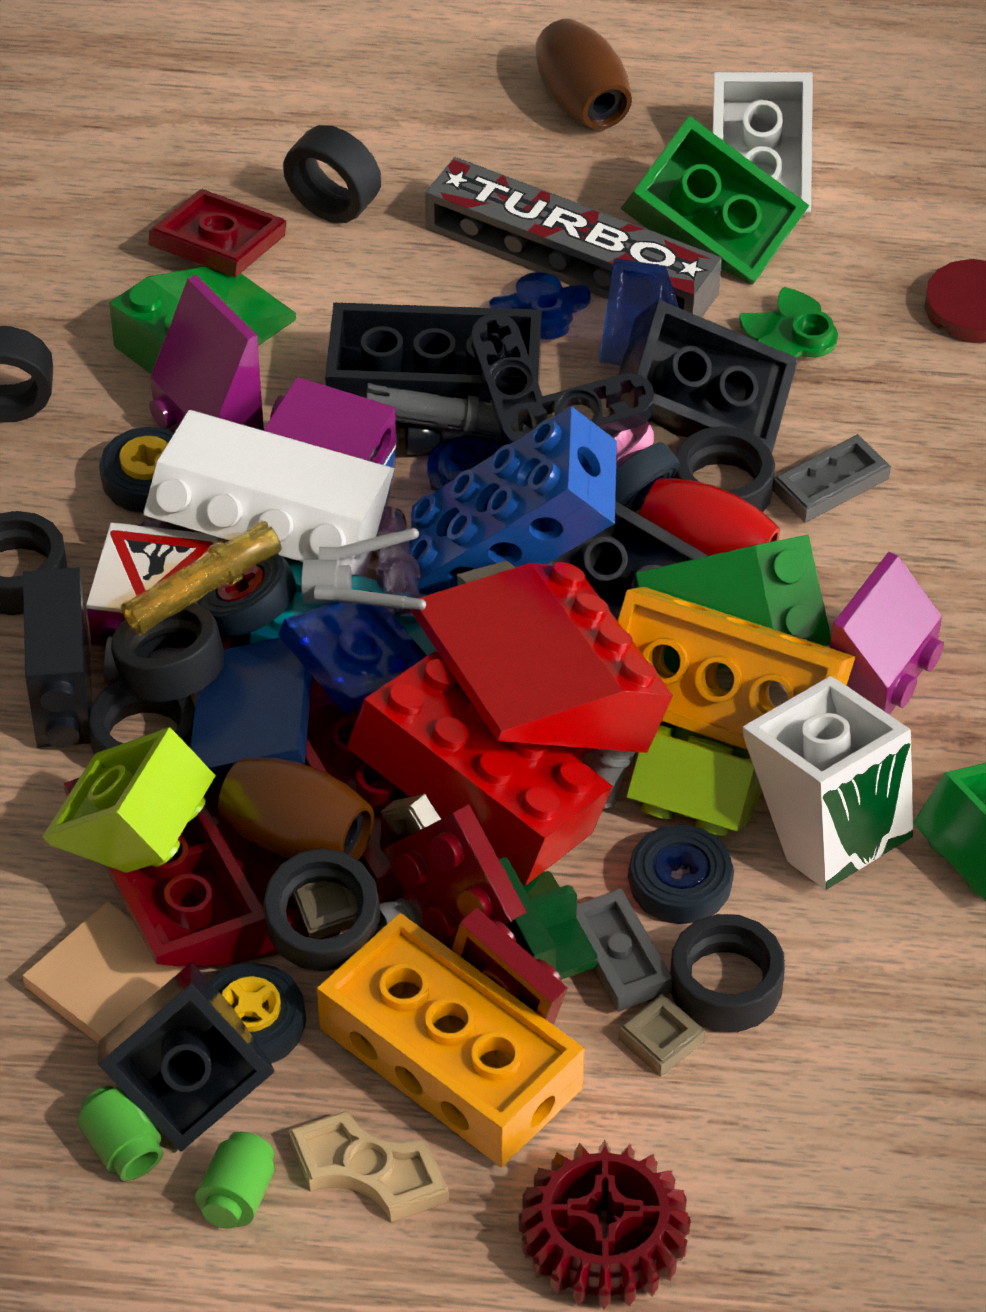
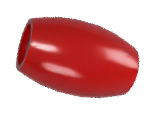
M657 479L649 490L639 513L640 516L708 556L778 541L780 536V528L754 505L721 488L693 480Z

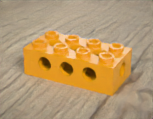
M647 587L627 590L618 618L619 624L631 635L634 644L645 659L655 667L657 675L673 695L662 721L746 750L748 749L743 738L742 727L776 708L769 698V687L772 681H777L785 687L788 700L830 676L847 685L856 657ZM668 645L673 647L680 656V668L677 673L670 671L664 663V651ZM720 663L727 665L733 673L734 684L730 691L723 689L717 682L716 670Z
M402 913L394 917L317 987L319 1027L324 1033L501 1168L583 1089L584 1047Z

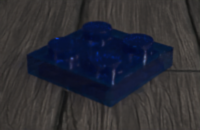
M338 601L284 619L278 636L344 714L361 709L366 697L427 657L426 653L384 606Z

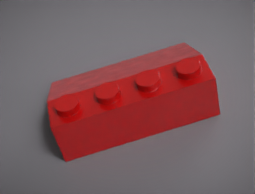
M556 562L554 565L528 563L420 597L419 599H423L426 602L425 609H409L497 741L648 752L673 695L657 675L655 667L645 659L632 641L631 635L622 628L610 612L607 603L598 596L586 580L584 572L578 567L565 562Z

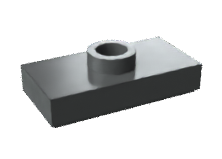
M857 434L774 477L772 491L804 523H807L888 480L891 466Z

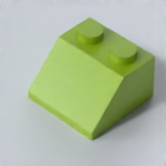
M664 723L659 726L648 752L638 753L627 798L642 802L640 810L647 814L665 819H673L676 812L695 818V827H700L711 834L728 836L730 829L738 831L747 826L762 789L748 750L670 723Z
M170 727L94 754L42 838L51 846L125 873L150 865L154 867L161 866L177 852L180 846L178 840L186 824L204 807L205 799L203 796L216 775Z

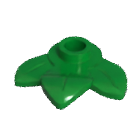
M783 287L780 290L776 312L741 313L739 316L741 328L747 337L794 357L825 356L832 352L837 345L838 331L831 317L821 311V305L818 301L795 289Z

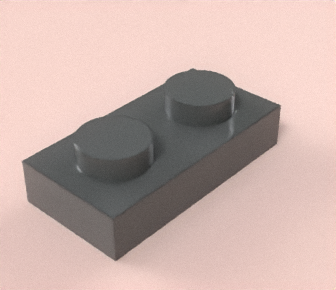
M622 888L577 904L576 918L598 956L597 966L593 969L617 1012L657 998L662 993L665 995L672 992L673 977Z

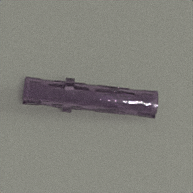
M390 506L384 507L376 537L407 530L405 514L396 508L395 518H393L392 508ZM409 541L378 549L379 562L375 575L378 586L384 591V594L420 598L417 578L420 579L421 573L417 560L411 555ZM386 607L391 614L395 615L397 608ZM400 609V616L412 614L409 609Z

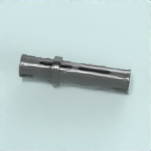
M371 383L366 385L364 398L395 407L396 422L459 431L462 437L472 438L473 434L503 438L491 403L480 402L478 396L467 395L466 399L450 398L436 394L388 388ZM524 422L519 424V431H523Z

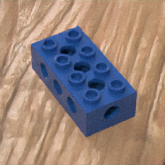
M570 406L553 418L542 421L534 430L513 443L502 446L494 455L475 467L462 471L454 480L432 494L421 497L412 506L411 528L417 529L419 535L416 539L409 541L406 588L430 595L458 586L457 574L506 560L515 567L528 563L548 564L615 524L617 440Z

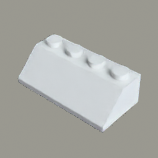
M188 410L157 461L143 515L257 549L273 550L281 556L304 562L305 559H318L319 547H340L377 536L394 468ZM372 551L340 559V564L350 565L352 575L366 574Z

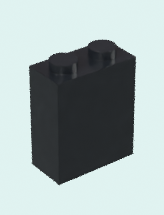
M80 567L23 571L25 678L37 748L52 746L69 747L78 744H90L88 728L90 706L92 705L90 638Z

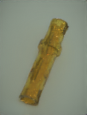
M262 520L225 544L218 541L208 548V554L196 562L160 581L142 594L122 603L121 610L127 623L132 629L135 628L137 635L141 636L156 626V624L173 616L216 588L218 589L224 584L232 586L241 581L244 572L282 550L280 540L271 526L268 527V523Z

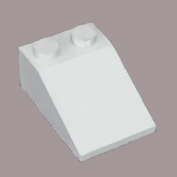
M714 72L713 133L810 206L803 215H811L813 72Z

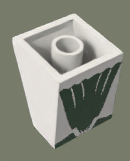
M833 676L824 679L742 727L743 738L786 860L823 889H829L913 837L911 729Z

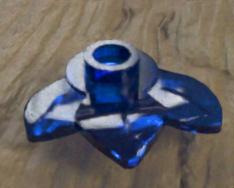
M532 272L520 277L517 281V293L491 298L489 300V308L542 310L541 339L551 340L560 338L569 332V324L574 319V313L588 307L591 302V293L585 285L563 287L559 279L552 274Z

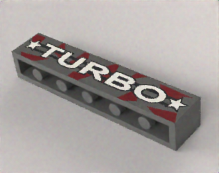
M454 157L425 192L427 230L639 312H643L656 301L661 300L699 317H703L719 295L722 257L463 159Z

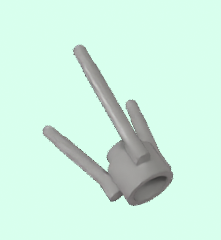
M411 528L340 547H319L318 559H305L303 562L302 597L304 604L344 605L406 614L409 609H425L426 602L423 599L352 590L351 566L340 564V559L416 539L419 535L418 530Z

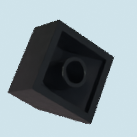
M192 962L99 1041L97 1064L180 1152L274 1073V1067L232 1005Z

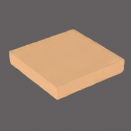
M107 901L24 973L23 981L25 988L99 1044V1041L185 967L156 964L134 921Z

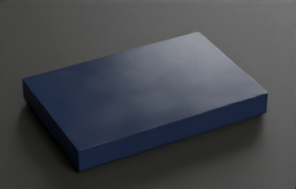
M309 632L224 649V667L212 683L197 692L190 749L216 775L212 783L225 780L233 765L243 758H279L305 764L314 658V643Z

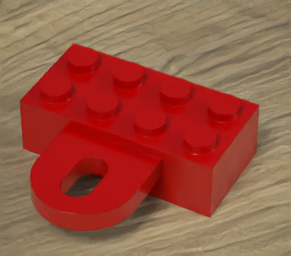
M434 651L364 699L347 746L351 752L409 797L425 794L440 819L470 805L498 859L508 858L524 887L593 833L613 788V785L579 760L589 753L592 748L497 741L437 651Z

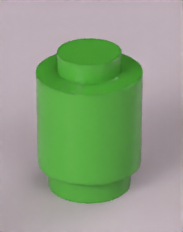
M101 1087L86 1097L81 1105L82 1111L77 1118V1125L110 1173H117L123 1181L135 1180L151 1171L160 1162L164 1152L159 1145L161 1136L144 1112L138 1108L120 1087Z
M241 1131L232 1133L227 1140L217 1146L195 1193V1202L208 1222L220 1228L231 1229L246 1226L253 1221L275 1172L273 1162L274 1150L266 1140L255 1134Z

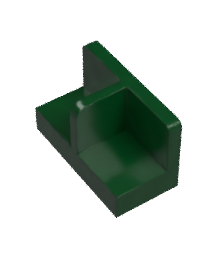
M508 858L499 859L527 911L511 922L504 924L513 933L516 943L535 959H541L549 963L557 971L561 980L595 968L598 956L576 918L577 894L574 888L570 885L559 887L550 871H544L524 887Z

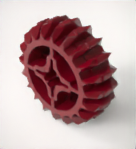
M604 1140L599 1146L598 1153L589 1154L579 1142L574 1150L573 1160L556 1152L554 1159L551 1161V1170L538 1167L537 1173L534 1175L533 1187H526V1191L522 1196L523 1209L522 1213L519 1214L518 1230L522 1235L521 1248L525 1258L533 1259L532 1270L536 1274V1278L550 1276V1287L555 1295L568 1287L573 1288V1299L578 1306L590 1294L598 1296V1302L603 1310L610 1304L611 1296L620 1295L622 1300L630 1307L636 1299V1288L653 1297L655 1291L658 1290L659 1278L671 1281L676 1273L677 1261H682L687 1252L688 1240L685 1238L690 1234L691 1218L688 1216V1212H686L687 1199L684 1190L675 1189V1178L672 1170L657 1172V1161L653 1154L641 1161L634 1160L635 1151L631 1144L621 1154L611 1153L609 1145ZM601 1210L607 1212L608 1238L606 1239L602 1237V1224H600ZM633 1249V1250H631V1251H629V1252L620 1254V1253H622V1252L625 1251V1250Z

